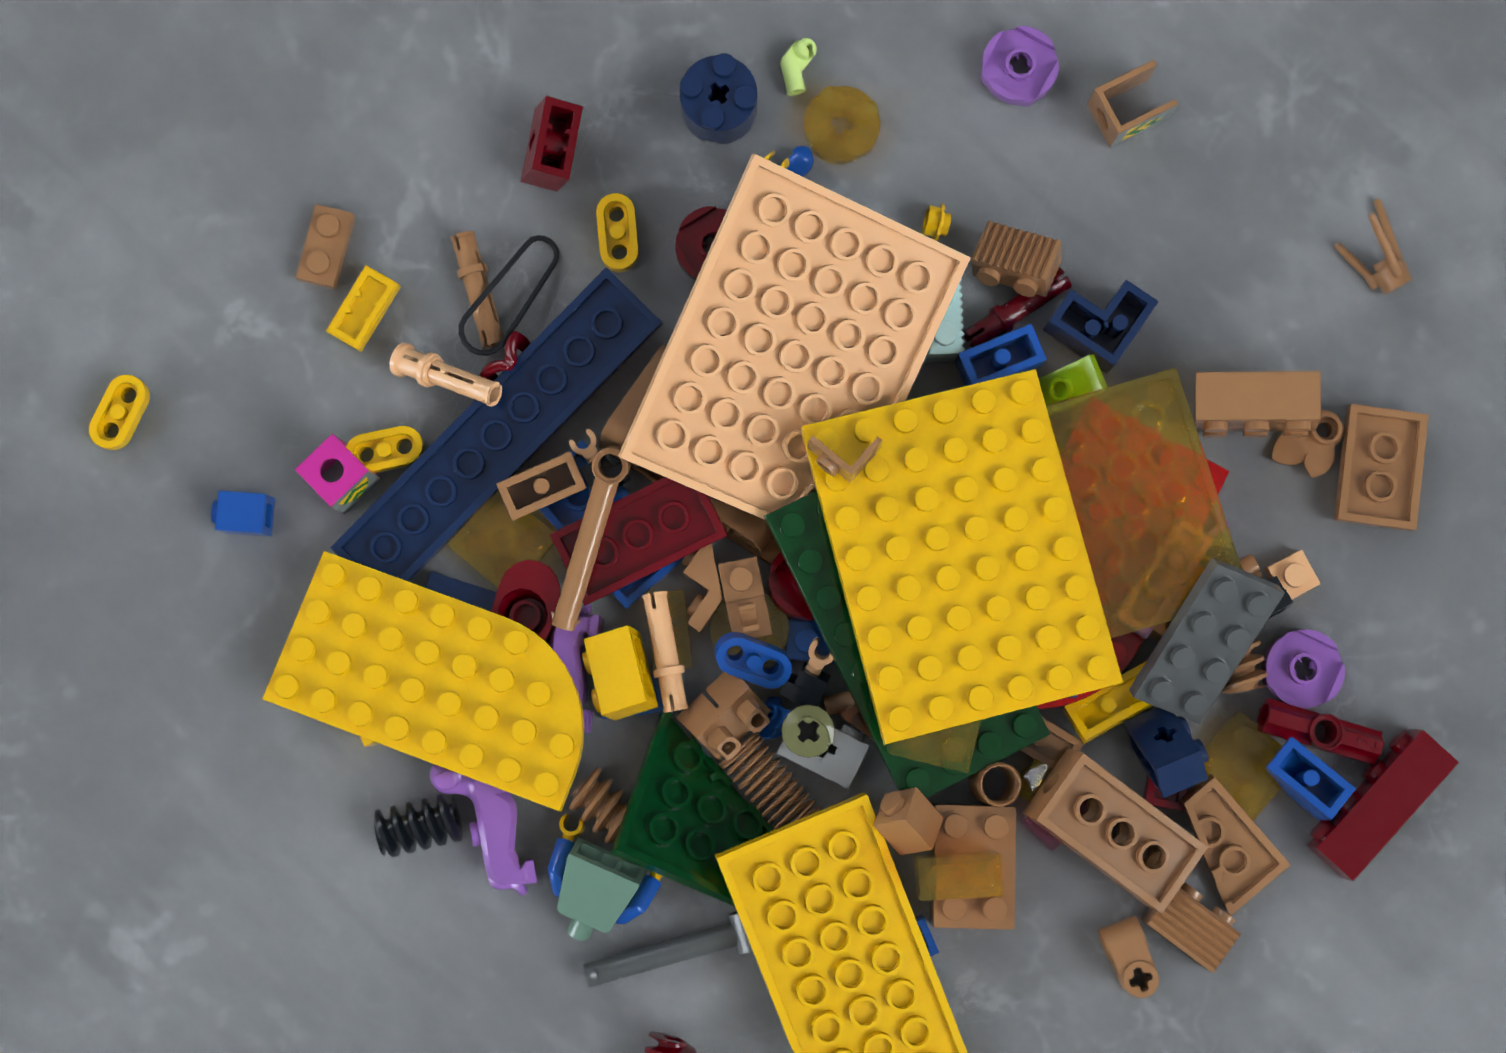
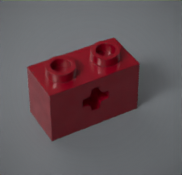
M550 96L543 98L534 109L520 182L558 192L569 181L583 106Z

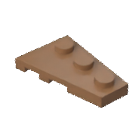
M1210 773L1207 776L1208 780L1196 785L1180 800L1195 837L1208 847L1203 854L1204 860L1226 913L1232 916L1291 864Z

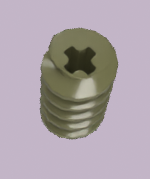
M805 705L797 707L788 713L783 721L781 732L783 741L790 751L798 756L811 758L819 756L828 750L833 742L835 730L833 721L827 712L817 706ZM801 721L806 724L812 721L816 723L817 727L814 729V733L817 737L815 740L812 741L808 738L803 741L799 740L798 736L801 730L798 724Z

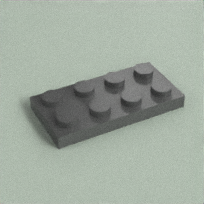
M1212 557L1129 690L1132 696L1201 724L1285 592L1277 584Z

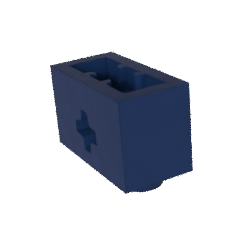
M1156 707L1123 721L1132 752L1163 798L1208 780L1204 765L1205 762L1209 761L1207 751L1199 738L1196 740L1192 739L1191 730L1184 717L1176 716L1174 713Z

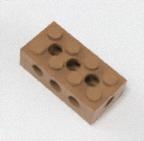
M1067 748L1022 812V814L1144 905L1163 914L1208 849L1205 844L1087 755ZM1087 799V808L1080 814V806ZM1118 823V830L1112 837V829ZM1148 848V854L1143 859V853Z

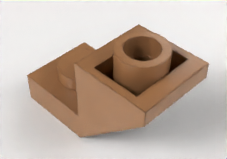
M712 544L685 556L682 564L687 566L683 574L708 591L705 597L698 594L686 611V614L691 617L687 624L700 634L723 602Z

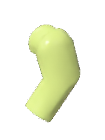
M810 38L796 40L781 58L780 66L788 96L799 95L806 91L802 71L817 52L816 44Z

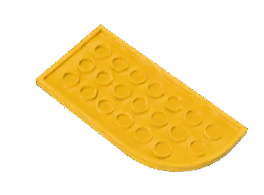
M326 551L321 556L262 698L270 703L562 812L577 773L584 744V716L576 684L559 655L536 633L504 616Z
M865 792L715 855L793 1053H968L886 841L873 826L876 815Z

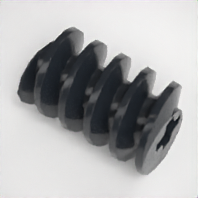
M442 794L437 795L436 807L434 808L431 807L427 798L421 800V811L418 812L411 802H407L405 815H400L396 806H391L389 819L384 818L380 809L375 810V835L383 856L386 855V851L392 858L399 856L401 846L408 854L413 853L416 850L417 842L423 850L429 849L432 845V838L437 845H446L448 834L454 842L461 841L463 837L461 818L454 797H452V803L447 804Z

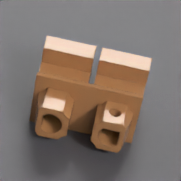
M723 672L705 689L719 705L718 708L701 693L688 705L689 708L684 709L676 718L718 760L722 757L726 760H731L740 751L741 743L739 741L750 730L753 733L760 732L770 723L767 714L771 710L745 680Z

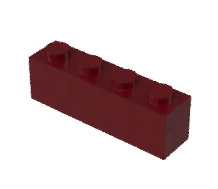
M1410 729L1408 732L1403 730L1397 734L1389 744V748L1392 750L1382 761L1377 759L1375 765L1367 767L1363 773L1365 780L1352 793L1332 820H1321L1312 829L1310 835L1313 838L1306 846L1341 878L1354 881L1459 763L1423 729Z

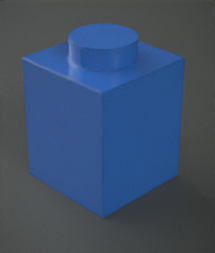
M218 491V500H214L211 507V521L215 524V530L225 534L272 537L275 498L261 493Z

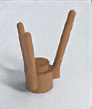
M1377 198L1374 200L1377 216L1375 213H1370L1368 218L1386 258L1373 265L1376 273L1372 274L1341 243H1336L1334 248L1365 278L1371 290L1380 286L1385 295L1413 278L1402 258L1382 201Z

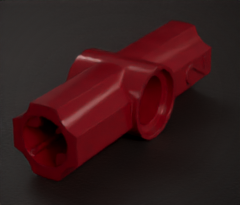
M1269 698L1265 699L1264 704L1259 709L1256 721L1258 732L1285 740L1292 736L1308 749H1319L1370 765H1375L1384 745L1383 732L1338 719L1332 714H1320ZM1319 722L1325 727V736L1320 742L1314 734V728Z

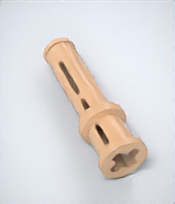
M405 342L399 344L391 355L390 371L395 376L414 378L418 384L424 387L438 385L457 394L485 403L490 407L495 406L501 398L502 385L499 382L491 381L466 370L448 365L436 353L429 352L425 354L415 350L413 345Z

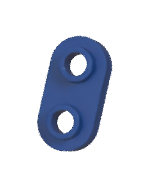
M730 632L723 635L715 645L714 655L718 666L727 674L768 689L784 685L791 676V662L785 651L777 646L740 632ZM733 646L740 647V651L735 655L727 653ZM768 660L776 661L772 668L766 669L763 667L764 663Z

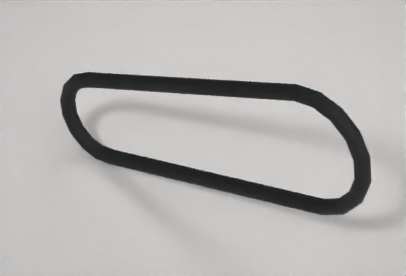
M541 235L530 237L462 316L458 334L462 344L468 351L476 355L489 356L498 353L505 346L507 339L514 332L559 261V250L552 239ZM543 241L549 244L554 252V258L500 343L489 350H479L473 347L467 341L464 334V326L467 319L533 242Z

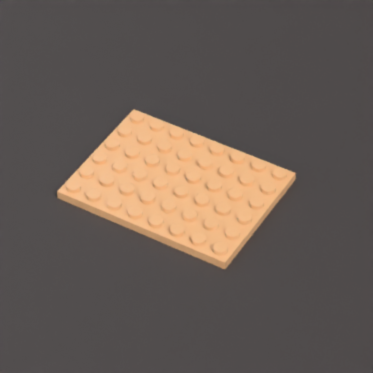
M752 154L618 456L765 520V515L816 491L801 433L802 426L906 401L971 257L761 156Z

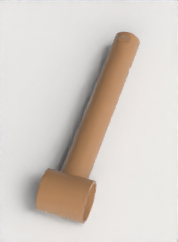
M611 445L604 447L595 455L592 461V472L595 476L562 586L561 596L556 610L551 611V624L563 630L574 631L575 627L582 621L578 619L582 601L586 594L619 482L625 478L631 467V462L620 458L623 466L621 473L611 476L602 470V457L607 454L618 456L621 450L619 446Z

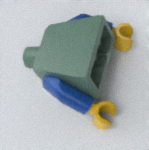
M565 814L559 821V827L563 835L562 838L556 840L547 870L552 892L559 898L558 912L572 918L567 929L568 934L576 940L587 941L593 929L609 933L615 923L625 925L643 914L661 887L659 881L662 875L653 871L649 875H645L646 868L611 854V851L579 838L585 830V823L581 818L579 826L575 831H567L566 823L569 814ZM578 837L577 841L574 843L573 839Z

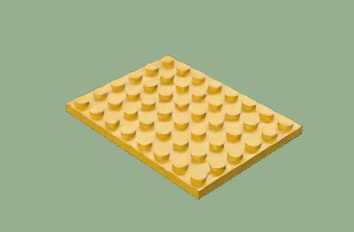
M1036 369L801 427L803 441L884 745L1123 683ZM815 436L848 465L852 466L876 437L883 440L880 450L851 483L838 473L835 477L826 473L815 461L818 456L808 448V440Z

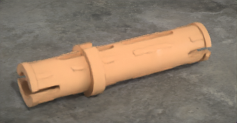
M667 591L654 592V594H644L642 599H644L656 670H653L654 678L659 680L664 707L663 712L666 713L689 707L686 701L681 674L685 672L684 664H679L667 599L668 594Z

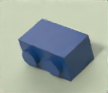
M1031 323L958 353L954 363L964 386L1039 369L1046 362L1047 358Z

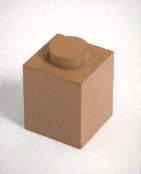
M915 787L885 793L873 826L899 855L933 850L943 817L920 790Z

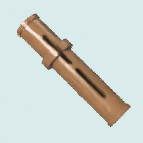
M464 231L457 233L456 236H451L450 239L458 260V278L463 280L471 307L489 285L486 275L489 270L487 264L482 262L475 232ZM490 292L473 312L482 349L496 347L504 337L493 296Z

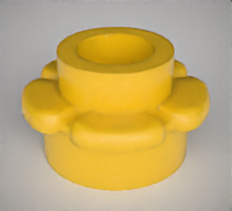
M941 203L940 207L928 205L923 221L922 234L932 237L935 241L939 239L940 235L947 236L951 223V214L944 212V204Z

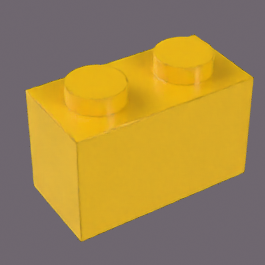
M626 625L583 639L586 652L582 654L583 663L586 671L593 678L595 689L591 691V697L598 713L615 721L658 707L641 633L638 630Z

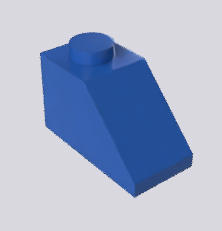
M1292 736L1288 738L1265 767L1283 791L1317 820H1332L1356 790L1353 785Z

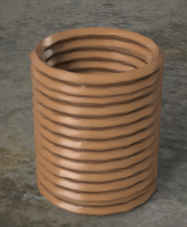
M996 762L969 776V787L972 795L984 804L1004 807L1012 804L1021 792L1022 781L1020 775L1013 766L1007 763ZM999 767L1006 774L1007 788L1001 797L990 800L983 791V778L991 768Z

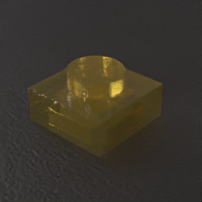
M1035 759L1033 764L1027 766L1020 774L1022 786L1019 796L1029 803L1052 769Z

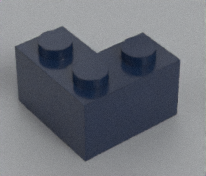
M1127 279L1115 292L1104 310L1071 289L1043 328V331L1081 357L1094 354L1100 370L1107 374L1116 365L1159 301Z

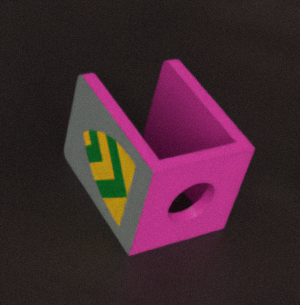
M332 433L294 470L331 508L346 514L381 481V478L366 468L347 449L345 441ZM339 460L344 468L342 477L335 482L325 481L322 475Z

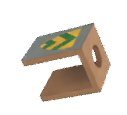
M1155 60L1095 88L1087 102V106L1110 148L1168 120L1179 104L1174 99L1121 126L1108 100L1149 80L1157 67Z

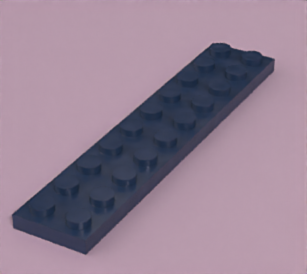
M605 267L517 357L515 367L510 371H503L494 380L502 385V395L499 402L495 406L490 407L485 403L475 400L330 548L342 558L410 582L499 491L496 483L515 475L663 325L662 321Z

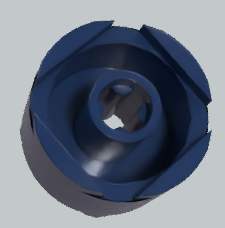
M721 53L705 57L694 63L687 70L680 82L681 111L687 128L697 138L704 141L718 142V144H728L737 141L751 129L757 113V85L751 71L742 62L734 59L727 53ZM717 96L719 98L725 97L726 102L721 104L718 100L712 101V99Z

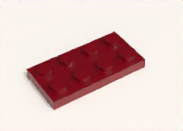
M664 477L614 502L583 599L584 605L586 606L727 536L728 533L710 497ZM582 519L550 534L567 570Z

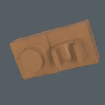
M757 556L718 564L731 632H740L754 638L772 635Z

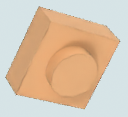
M1298 550L1264 568L1269 579L1275 576L1278 577L1291 599L1321 584L1303 550Z

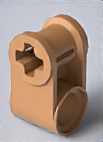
M1134 915L1097 929L1103 949L1113 966L1121 987L1132 996L1138 998H1146L1154 994L1159 985V975L1137 917ZM1136 968L1143 973H1147V976L1142 978L1143 986L1141 987L1133 982L1129 983V980L1134 977L1133 970Z

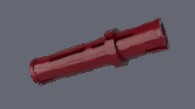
M1059 267L1047 297L1037 294L1033 297H1026L1018 294L1002 306L996 304L990 308V314L962 331L965 333V340L969 342L972 339L973 343L969 346L973 348L994 339L1001 333L1007 334L1011 332L1014 324L1065 290H1069L1072 287L1069 277L1065 276L1062 279L1061 275L1065 272Z

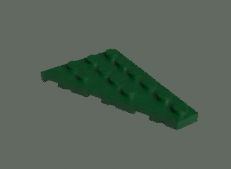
M662 711L658 715L611 854L734 906L715 855L773 831L774 827L763 820L761 813L752 803L748 805L732 787L733 781L712 758L704 754L701 745L694 737L689 738L671 718L673 714Z

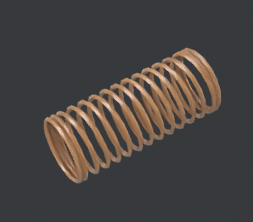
M754 732L741 744L740 751L731 760L724 758L719 763V766L725 769L741 757L727 771V775H731L749 762L733 778V782H737L757 767L739 785V789L744 788L765 772L744 793V796H748L772 778L750 799V803H754L780 783L756 806L757 810L761 809L783 792L762 813V816H766L791 797L768 820V823H772L798 803L774 827V830L783 826L804 808L806 809L794 821L821 810V806L810 810L816 802L815 799L805 803L810 793L806 792L799 796L804 786H799L792 790L798 783V779H793L785 784L792 776V772H788L778 778L785 771L786 765H782L774 770L780 763L779 758L767 764L774 756V752H769L759 759L767 751L769 745H764L751 754L763 741V738L757 735L758 732Z

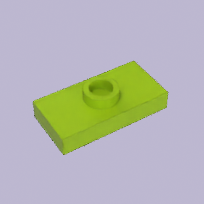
M1094 354L1083 357L1038 378L1049 418L1109 391Z

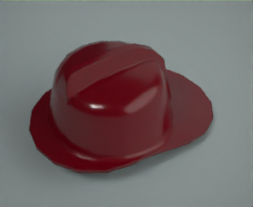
M527 559L515 563L506 570L502 577L490 612L522 624L545 641L552 627L551 611L556 610L561 594L558 577L549 566L541 561Z

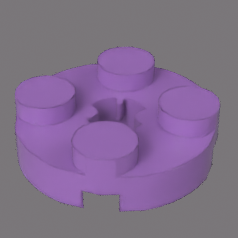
M1018 26L1016 29L1006 32L1003 30L997 33L989 41L981 61V80L992 95L1008 104L1025 107L1043 98L1050 91L1059 72V60L1057 61V55L1054 51L1055 47L1047 35L1032 27ZM1019 57L1025 58L1027 60L1026 67L1030 71L1025 74L1023 72L1017 74L1013 71V66L1009 62L1013 58H1015L1016 62L1019 60Z
M1309 629L1285 632L1275 639L1265 652L1262 670H1266L1268 676L1263 678L1262 682L1264 685H1268L1266 688L1270 690L1271 694L1278 701L1303 709L1312 708L1330 701L1337 695L1344 682L1345 666L1344 662H1341V657L1337 651L1339 649L1335 642L1323 633ZM1301 658L1309 660L1308 668L1313 670L1310 678L1303 676L1304 681L1296 676L1297 671L1294 669L1296 661L1298 663L1302 662Z

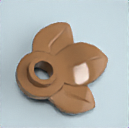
M1321 410L1319 424H1324L1328 428L1327 437L1319 436L1316 430L1309 431L1308 437L1289 438L1284 437V431H1282L1283 433L1273 445L1272 460L1286 466L1304 463V468L1311 478L1324 474L1335 461L1334 446L1341 441L1344 434V426L1341 419L1331 411Z

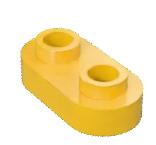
M612 193L603 197L596 209L599 251L602 262L609 270L626 272L636 265L639 258L636 213L632 201L627 196ZM616 210L624 214L623 218L617 222L609 218L610 214ZM617 248H624L627 251V255L623 259L613 257V252Z
M120 375L110 382L89 424V435L96 445L107 450H119L129 443L150 400L149 388L142 380L132 375ZM130 390H135L136 398L134 401L127 403L125 399L126 394ZM112 425H117L119 429L118 434L110 438L108 435L109 428Z
M397 426L354 436L346 445L347 449L366 468L374 473L411 466L425 451V443L422 436L409 426ZM403 441H410L412 443V449L407 454H402L399 451V446ZM368 448L372 449L374 452L373 458L368 462H363L361 459L362 452Z

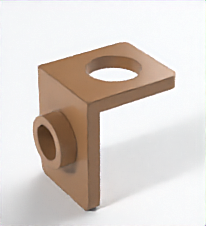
M815 436L808 440V448L818 456L815 461L826 473L833 477L838 473L851 483L880 450L883 440L876 437L852 466L848 465Z

